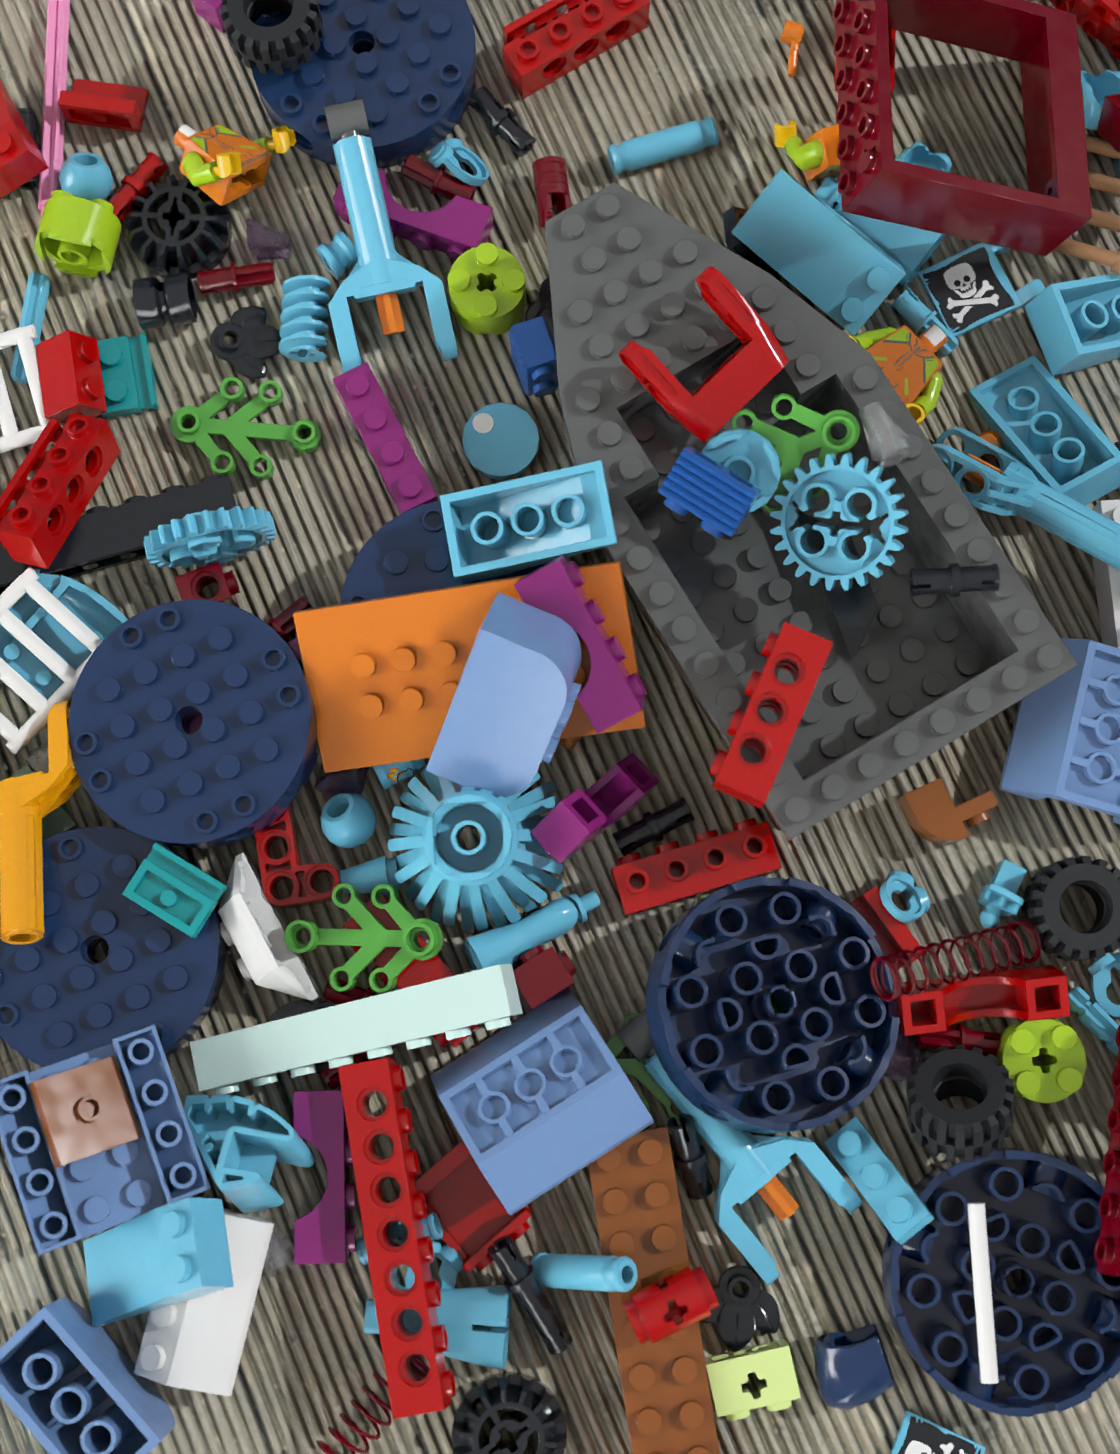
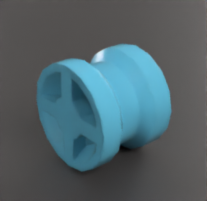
M343 231L336 233L333 241L329 244L322 243L315 248L322 263L336 280L343 277L345 270L350 266L354 267L358 261L356 247Z

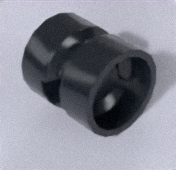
M189 273L166 275L163 282H160L157 277L133 279L134 306L139 325L142 329L165 327L167 320H170L174 325L197 323V304Z

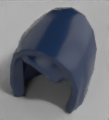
M875 1324L866 1325L845 1333L839 1331L831 1332L828 1335H821L814 1340L815 1375L820 1397L828 1406L841 1410H850L877 1398L894 1385L891 1368Z

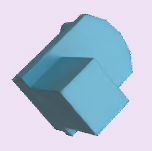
M1006 859L1000 861L990 884L982 886L979 891L980 896L977 903L986 907L980 915V922L984 928L992 929L996 927L1001 920L999 918L1000 915L1005 917L1017 915L1020 906L1024 902V899L1016 895L1027 870Z

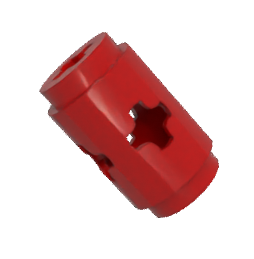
M688 1266L630 1294L631 1299L622 1303L640 1344L649 1340L652 1344L711 1316V1310L719 1307L714 1290L701 1266L692 1270ZM673 1300L674 1307L669 1309L667 1303ZM681 1319V1322L675 1324L676 1320Z

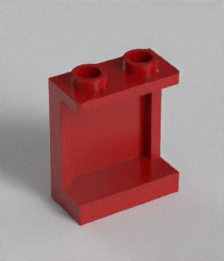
M463 1140L415 1181L417 1193L422 1192L424 1195L427 1215L433 1212L437 1214L443 1229L442 1239L461 1256L462 1267L466 1272L470 1271L474 1266L480 1272L493 1261V1258L488 1253V1248L490 1245L496 1248L493 1244L495 1240L509 1235L513 1241H516L531 1227L526 1222L532 1215L529 1208L524 1206L517 1212L509 1215L477 1166Z

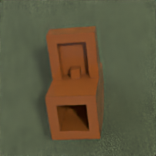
M941 778L910 791L897 799L912 829L925 840L937 844H953L966 839L970 835L963 822H966L968 828L991 818L988 810L999 805L991 790L955 807Z

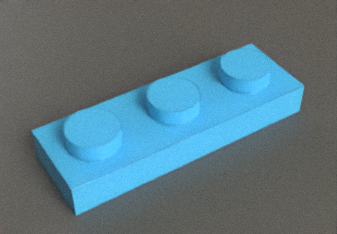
M857 1117L853 1118L824 1142L896 1242L903 1245L935 1219L862 1121Z

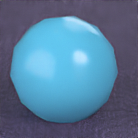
M78 152L70 155L61 165L59 182L63 191L69 192L75 197L90 201L95 198L105 200L111 193L113 177L108 164L100 156L93 153Z
M342 793L332 797L323 807L320 817L324 836L339 848H354L364 845L373 835L377 824L373 805L357 793Z

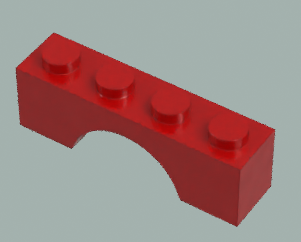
M1052 964L995 971L993 974L984 972L978 978L970 974L967 981L957 978L952 985L943 981L941 987L937 989L929 984L927 991L923 993L915 988L912 996H907L901 991L899 999L896 1000V1017H900L899 1029L905 1036L947 1031L951 1025L957 1022L981 1017H1013L1035 1021L1070 1016L1067 975ZM954 976L945 978L946 980L951 981L954 978ZM940 978L930 979L935 985L940 982ZM926 979L915 981L920 988H925ZM912 981L901 982L906 992L912 990Z

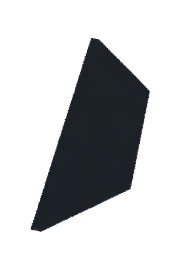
M799 511L798 522L800 527L808 523L812 526L807 534L809 546L817 551L822 550L825 544L824 537L818 530L813 529L814 524L822 521ZM850 536L848 548L853 555L859 556ZM821 578L850 657H855L879 607L870 583L868 581V584L861 587L856 579L853 578L852 587L844 591L840 580H837L835 587L829 591L826 590L825 578Z

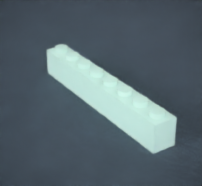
M499 964L189 1043L199 1091L215 1089L216 1095H225L241 1091L239 1083L252 1080L253 1087L278 1082L277 1073L289 1070L291 1078L315 1073V1064L328 1061L330 1069L353 1064V1055L367 1052L368 1059L393 1054L392 1045L406 1042L407 1050L431 1045V1036L445 1033L447 1040L472 1035L470 1026L485 1023L486 1031L511 1025L510 1017L523 1014L512 964Z

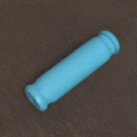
M708 116L702 121L694 120L625 140L616 146L615 144L609 145L607 148L608 159L613 173L620 175L623 171L638 170L703 151L709 146L712 148L716 147L719 143V134L714 119Z
M537 1253L530 1261V1264L537 1273L536 1280L540 1287L626 1293L634 1287L637 1281V1267L633 1260L627 1256Z

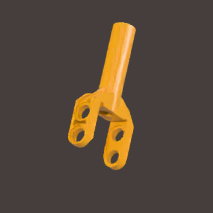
M71 699L53 704L47 714L49 773L44 774L42 771L0 781V938L7 943L25 945L44 938L42 818L67 802L82 783L72 759L69 743L68 723Z

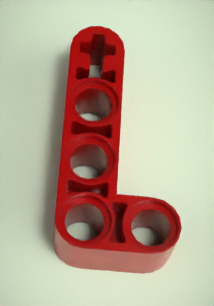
M292 800L288 804L290 807L280 817L255 834L264 896L270 903L287 909L333 901V889L338 884H341L340 872L328 863L301 864ZM278 839H285L288 844L286 855L280 859H272L269 854L271 844ZM323 872L332 873L334 877L333 887L328 892L318 893L314 887L316 877ZM282 879H291L294 885L291 896L287 899L279 900L275 895L276 884Z

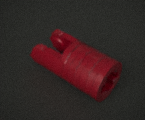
M558 156L542 157L532 164L539 226L541 228H545V221L553 217L552 206H556L557 215L571 207L565 159Z

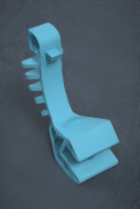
M229 1094L212 1095L211 1098L208 1095H187L183 1109L203 1168L206 1172L211 1173L219 1190L244 1214L281 1206L284 1203V1199L270 1185L275 1162L305 1168L311 1167L315 1163L314 1153L297 1132L274 1111L261 1104L257 1105L252 1100L237 1095L231 1097Z

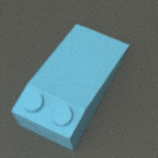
M782 168L779 169L731 231L733 235L824 313L853 335L859 331L906 274L900 262Z
M1112 273L1050 284L1025 306L1052 376L1083 370L1120 358V275Z
M1034 355L968 390L970 399L990 430L997 432L1002 449L1015 455L1033 471L1038 481L1085 506L1120 487V451Z
M601 460L440 496L454 578L466 583L549 563L562 555L568 558L618 544L603 462Z
M185 1198L154 1208L134 1219L83 1241L92 1327H99L234 1287L222 1199Z

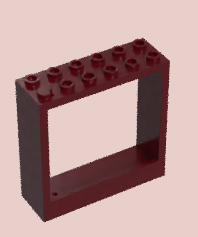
M837 0L833 8L832 20L835 23L836 30L833 53L837 59V73L834 86L838 90L836 123L839 124V143L837 157L840 159L841 174L838 182V192L841 194L842 212L1045 257L1092 218L1076 14L1026 0ZM888 28L1020 62L1028 191L894 160Z

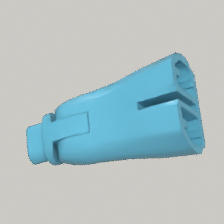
M828 176L815 192L818 198L901 263L906 274L898 284L903 289L910 285L923 264L925 265L945 237V234L842 212L838 181L831 176Z
M594 890L581 897H578L575 893L562 896L518 922L466 938L462 947L473 971L499 964H512L513 966L521 960L520 957L531 949L540 944L543 946L569 932L577 921L579 923L586 922L588 920L587 913L601 905L600 899Z
M504 1285L440 1289L441 1306L436 1307L439 1325L444 1324L446 1327L449 1343L448 1351L443 1352L444 1356L476 1365L505 1370L508 1356L512 1292L509 1293ZM367 1298L364 1333L379 1334L374 1299ZM407 1309L403 1315L405 1327L411 1332H419L422 1326L420 1314L413 1309Z

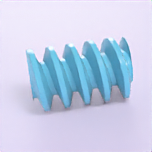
M298 275L285 280L282 285L284 296L281 299L283 311L280 314V320L283 325L279 329L282 339L278 344V348L281 354L291 360L312 363L322 361L327 357L326 354L317 350L328 346V340L318 335L329 331L328 324L319 321L330 316L329 310L322 307L328 304L331 299L330 295L322 292L331 288V282L327 278L316 275Z

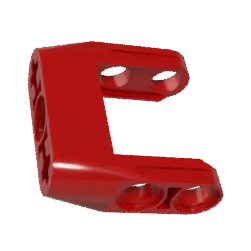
M708 266L696 277L701 298L739 339L742 345L692 394L683 387L650 349L643 348L638 343L630 341L618 352L623 364L664 410L702 443L718 432L789 362L788 357L765 321L729 280L712 266Z

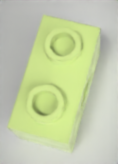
M784 1339L742 1348L737 1352L729 1351L705 1357L709 1389L717 1417L725 1416L727 1421L740 1420L749 1417L751 1409L766 1406L767 1411H779L791 1407V1400L801 1398L790 1348ZM755 1373L758 1379H763L756 1382L757 1389L754 1391H749L747 1385L744 1384L748 1382L747 1374Z

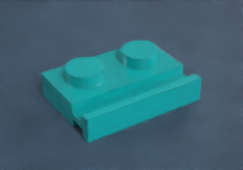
M142 332L139 333V336L134 337L126 335L98 340L107 412L101 414L104 419L143 412L142 410L151 408L154 410L160 409L149 340L146 333Z
M154 843L152 851L147 859L143 860L122 895L190 937L196 938L218 904L217 901L228 886L161 845Z

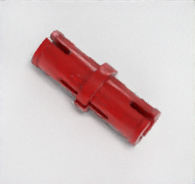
M152 152L146 155V158L131 175L123 177L121 180L122 186L108 201L114 206L113 214L120 220L121 225L124 223L125 215L133 210L130 203L132 197L139 195L146 199L149 193L145 188V184L151 180L155 184L168 170L167 164L163 163L160 165L163 160Z

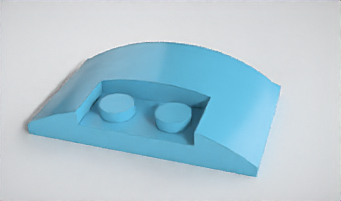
M34 569L39 576L37 581L102 640L128 620L112 603L86 585L63 575L39 573L40 569ZM27 593L9 609L75 670L92 654L86 646ZM0 624V657L48 700L64 681Z

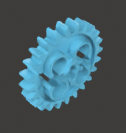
M834 453L827 454L824 467L817 458L810 459L809 466L811 472L809 473L802 466L795 468L794 471L799 481L796 482L789 478L785 479L782 483L789 491V494H777L774 497L778 503L783 505L782 509L770 512L771 517L781 520V525L771 529L770 533L782 535L783 541L774 548L775 550L787 549L790 554L785 558L784 565L795 561L799 564L795 573L797 578L807 571L811 573V586L816 585L821 578H825L826 590L829 591L835 587L837 580H840L844 591L852 587L853 578L856 579L861 587L868 584L867 571L872 576L879 578L883 575L879 562L888 566L893 565L896 561L889 553V550L900 551L904 548V545L895 539L896 535L905 534L909 530L904 525L898 524V519L909 514L908 510L896 509L895 505L904 497V493L891 495L889 489L895 483V478L882 482L879 478L884 467L880 465L871 472L868 471L867 457L861 458L856 466L853 465L851 453H845L840 464H838ZM816 487H821L828 492L830 503L826 509L816 511L814 513L815 517L831 518L840 512L841 520L860 522L865 519V515L855 510L853 499L858 492L865 493L872 501V509L866 516L867 519L873 520L877 517H882L886 513L889 515L879 527L885 543L873 532L863 538L866 543L865 554L863 556H856L848 548V539L851 535H858L863 532V527L849 525L838 532L837 524L818 522L813 525V529L822 533L825 544L822 550H814L807 542V534L812 528L809 523L801 527L798 526L794 530L790 529L799 518V514L796 511L797 507L793 502L795 501L803 512L815 507L812 501V493Z
M236 506L230 510H225L224 507H220L216 511L203 510L202 512L186 514L182 520L171 519V524L158 525V530L149 531V536L144 537L145 542L143 543L147 561H150L151 565L157 564L159 568L168 566L169 569L182 566V569H186L192 565H197L199 568L205 564L209 565L218 561L222 564L233 561L238 556H248V551H259L260 546L269 545V541L275 540L274 535H277L273 516H271L270 511L265 512L264 508L254 510V507L250 506L241 510L240 506Z

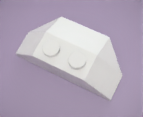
M243 852L235 856L226 884L228 888L223 894L218 914L223 921L221 922V935L228 946L235 944L241 956L240 959L236 960V963L247 982L253 979L255 985L317 1002L324 997L301 954L291 951L286 946L284 941L286 925L276 906L265 898L261 878L251 858Z

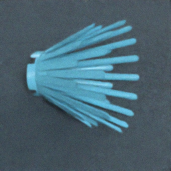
M427 766L422 770V774L431 792L416 777L409 781L408 787L416 796L404 790L399 800L414 811L395 806L392 811L393 818L409 824L391 823L389 828L390 835L407 837L389 839L388 850L412 849L393 857L396 858L397 869L405 866L395 873V878L399 884H402L422 871L405 890V895L410 901L417 896L414 904L419 910H424L438 888L430 913L431 920L440 923L443 915L442 922L447 926H454L460 896L462 931L467 934H473L474 922L477 930L485 931L488 929L483 900L496 928L508 925L504 914L511 923L518 922L521 919L520 914L506 892L528 915L539 910V908L526 894L538 903H543L547 899V893L528 878L555 892L561 890L563 882L540 869L561 874L564 868L563 863L559 864L556 860L541 856L551 855L543 850L540 842L531 833L547 815L533 816L552 810L559 803V799L556 796L541 800L558 790L554 782L548 781L520 796L540 779V774L537 772L533 781L523 791L511 796L502 797L500 795L495 797L492 795L493 791L484 788L476 791L474 787H465L455 782L452 783L448 779L426 771ZM475 826L480 831L481 842L474 850L468 851L460 843V834L466 827Z

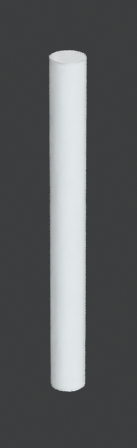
M967 1203L981 1383L995 1384L999 1381L985 1203Z

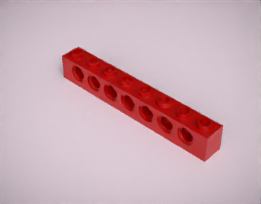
M388 1057L338 1067L392 1417L393 1419L442 1411L452 1404L451 1397L456 1395V1384L452 1369L446 1370L443 1353L448 1351L449 1348L448 1335L445 1325H439L436 1307L441 1306L440 1287L437 1280H431L429 1263L434 1262V1250L430 1236L424 1237L422 1219L427 1218V1207L422 1192L417 1193L415 1176L420 1174V1165L416 1150H410L408 1133L413 1132V1122L409 1108H403L401 1091L406 1089L404 1070L402 1065L396 1066L394 1058ZM377 1092L382 1093L387 1102L386 1109L380 1116H375L369 1109V1100ZM383 1134L388 1135L394 1145L392 1154L386 1159L380 1157L376 1151V1141ZM389 1177L396 1179L400 1184V1195L394 1202L386 1199L382 1191L383 1183ZM395 1220L402 1222L408 1231L407 1239L402 1245L394 1243L389 1235L390 1226ZM401 1264L409 1266L414 1272L415 1281L411 1288L402 1287L396 1279V1272ZM407 1309H413L420 1314L422 1326L419 1332H411L405 1327L403 1315ZM413 1354L423 1355L429 1363V1373L427 1376L421 1377L412 1371L410 1360Z

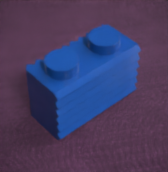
M540 316L512 325L509 330L511 359L514 361V367H516V373L519 375V381H521L524 394L527 396L543 397L553 393L556 387H558L555 341L546 316Z
M689 446L682 450L658 492L667 497L664 504L668 508L683 516H686L688 511L702 519L701 528L715 537L722 538L724 533L730 537L736 534L762 490Z

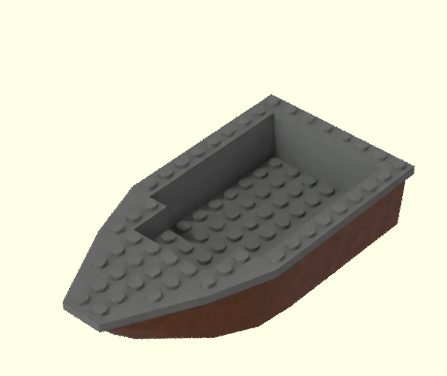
M615 182L545 221L559 400L574 464L577 466L600 460L603 462L618 543L604 549L613 562L621 561L626 589L726 749L728 750L733 736L726 732L735 711L738 709L744 712L749 702L750 696L743 693L753 670L762 672L767 657L760 654L770 631L779 633L784 622H787L834 642L766 802L762 806L777 831L781 830L788 841L1078 665L870 352L770 273ZM708 266L719 270L765 321L789 359L786 366L741 409H750L755 413L757 419L798 437L815 430L791 418L779 420L773 415L771 403L773 398L780 393L792 395L796 403L823 415L836 409L850 412L859 423L860 434L852 448L837 453L836 459L838 464H840L845 453L852 454L853 465L855 466L861 458L867 457L868 471L871 472L880 465L884 467L879 478L882 482L895 478V483L889 489L891 495L904 493V497L895 503L896 509H905L909 512L906 516L898 519V524L909 528L908 532L895 536V539L900 541L904 548L900 551L889 550V553L896 562L891 566L879 562L883 571V575L879 578L872 576L867 571L868 581L879 607L855 657H850L822 581L820 580L816 585L811 586V573L808 571L797 578L795 573L799 564L796 561L788 565L783 564L785 558L790 554L787 549L775 550L774 547L783 541L782 535L771 534L770 530L781 525V520L771 517L770 512L761 506L755 511L748 512L735 535L730 537L724 533L722 538H718L701 528L702 519L688 511L686 516H683L668 508L664 504L667 497L658 492L685 447L691 446L701 452L710 439L723 431L733 429L732 418L711 438L702 443L664 410L623 364L618 352L630 341L638 343L643 348L650 349L683 387L692 394L742 345L739 339L701 298L696 277ZM782 399L776 404V410L781 414H786L792 409L791 402L786 399ZM741 415L736 420L737 426L742 429H748L753 423L748 415ZM836 423L830 429V434L836 438L842 437L846 433V426L842 423ZM821 447L805 453L799 467L802 466L809 472V460L817 458ZM795 474L793 480L798 482L799 480ZM826 490L819 497L812 498L815 507L803 512L797 503L793 502L797 507V512L801 511L822 522L835 523L838 529L849 525L863 527V532L858 535H851L859 556H863L866 552V543L863 539L865 536L875 532L881 541L885 543L879 527L889 515L886 513L882 517H877L873 520L867 519L866 516L872 509V501L865 493L858 492L853 499L855 510L865 515V519L860 522L843 521L840 518V512L831 518L815 517L814 513L816 511L826 509L829 506L830 496ZM774 492L767 503L768 505L777 506L780 504L774 499L778 493ZM798 519L795 521L796 523L793 526H791V530H794L798 526L800 527ZM949 563H958L960 567L997 563L1000 580H996V582H999L1000 587L998 591L961 592L959 597H950L949 593L912 597L909 588V580H912V578L909 577L910 569L947 568ZM783 669L774 671L775 676L782 683L794 682L792 675L788 671ZM765 707L757 709L758 716L762 721L766 723L777 722L776 715L771 709ZM749 746L740 748V754L746 762L753 764L760 762V755L756 749Z

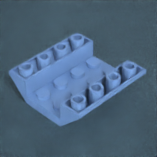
M1060 638L1078 665L1018 702L999 790L1033 800L1050 797L1112 815V822L1120 825V649L1093 640Z
M569 988L430 1076L437 1095L461 1138L509 1215L517 1212L654 1123L624 1071Z
M155 1024L115 1038L111 1044L29 1073L28 1070L0 1079V1138L38 1255L134 1219L154 1208L210 1189ZM114 1056L141 1138L56 1169L29 1084L42 1078Z

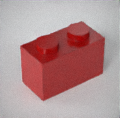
M67 330L35 345L45 419H58L60 423L65 424L71 413L96 417L107 412L97 339Z

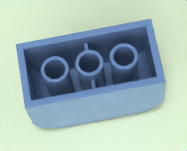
M499 592L497 593L476 637L426 771L465 787H474L476 791H480L481 788L493 791L492 795L495 797L517 794L530 785L541 761L550 763L581 687L580 684L574 682L582 658L581 644L577 634L568 623L553 614Z
M62 1297L44 1306L0 1348V1397L49 1454H148L176 1425L174 1415L159 1391L147 1378L134 1374L136 1365L102 1326L92 1327L91 1314L71 1299Z

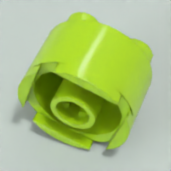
M63 190L53 191L51 198L46 201L34 243L35 253L44 262L46 255L55 260V268L67 274L95 278L98 277L99 271L105 270V275L110 273L122 229L120 220L113 214L114 206L110 202L99 198L90 201L75 197Z
M488 242L481 243L477 247L464 252L456 259L450 269L447 280L451 308L457 322L465 330L473 334L494 333V336L504 334L510 330L512 325L518 324L524 314L526 304L525 274L519 261L508 251Z
M1053 1019L1019 1020L1010 1024L1000 1035L1001 1038L999 1040L1001 1043L996 1058H998V1066L1005 1065L1009 1071V1079H1013L1015 1097L1024 1101L1053 1103L1069 1097L1081 1088L1086 1071V1054L1081 1040L1070 1026ZM1043 1055L1044 1064L1040 1066L1033 1065L1032 1057Z

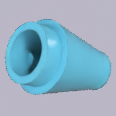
M384 855L341 870V883L354 884L359 889L360 894H371L372 890L379 884H391L397 890H400L401 884L395 878V873L399 871L396 858L387 859V856ZM343 889L344 894L351 893L349 889ZM383 889L380 894L390 895V892L387 889Z

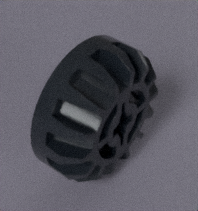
M166 174V182L155 185L151 180L145 184V188L149 193L146 199L139 195L132 197L130 203L133 210L125 215V225L128 229L127 239L138 260L153 274L165 278L166 275L189 273L191 279L197 278V271L213 270L227 254L232 240L231 219L225 205H219L199 187L193 186L186 176L184 179H177L174 174ZM169 195V201L162 204L157 213L150 212L151 207L157 200ZM186 196L197 203L201 215L191 214ZM148 220H157L165 240L160 239L150 230Z
M501 1372L490 1375L470 1388L457 1408L451 1431L453 1454H523L527 1447L528 1436L535 1431H538L539 1437L535 1454H564L567 1430L563 1409L554 1393L544 1383L530 1375L519 1372ZM510 1408L522 1411L523 1414L504 1412L498 1415L496 1411ZM490 1416L493 1420L490 1436L482 1440L481 1446H479L481 1426ZM506 1427L509 1432L518 1431L516 1443L512 1444L509 1439L500 1440L502 1428Z

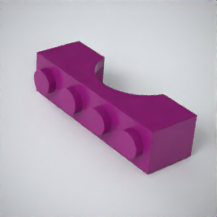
M378 168L393 238L397 236L409 240L415 247L425 251H430L431 249L441 251L454 261L464 252L487 242L494 225L492 207L456 195L448 204L434 211L417 212L409 210L392 198L389 193L385 170ZM340 180L333 201L337 216L350 224Z
M368 362L333 378L337 395L354 428H356L365 443L399 515L420 505L438 501L435 490Z
M562 555L520 578L514 586L524 603L561 618L584 640L590 653L591 671L587 682L579 691L577 698L598 734L642 711L645 703L643 697L647 695V692L639 676L636 673L630 675L622 661L626 658V654L617 637L614 635L609 638L601 623L606 621V618L598 602L594 598L588 600L582 590L581 585L585 584V580L574 561L567 563Z
M632 752L616 763L585 792L579 788L561 800L531 833L540 842L543 850L553 856L560 864L632 811L660 780Z
M341 1089L293 1092L294 1130L301 1138L306 1139L319 1150L325 1161L328 1177L326 1190L319 1204L311 1212L294 1221V1263H346L350 1259V1252H356L357 1227L350 1226V1209L356 1208L357 1189L356 1183H349V1166H353L342 1091Z

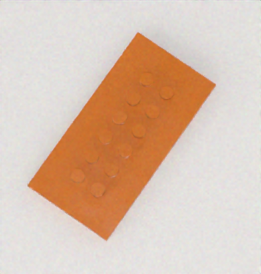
M621 561L578 567L585 580V584L581 585V588L587 599L591 600L594 598L604 613L606 621L601 624L609 638L615 635L625 651L626 658L622 661L630 675L636 673L639 676ZM524 576L294 612L293 617L305 678L309 684L315 707L317 738L324 773L431 758L476 637L497 593L499 592L523 602L514 584ZM575 632L581 644L582 658L574 682L581 685V690L590 675L591 658L584 640ZM577 697L559 740L597 734ZM644 706L642 711L598 734L646 727L647 721Z

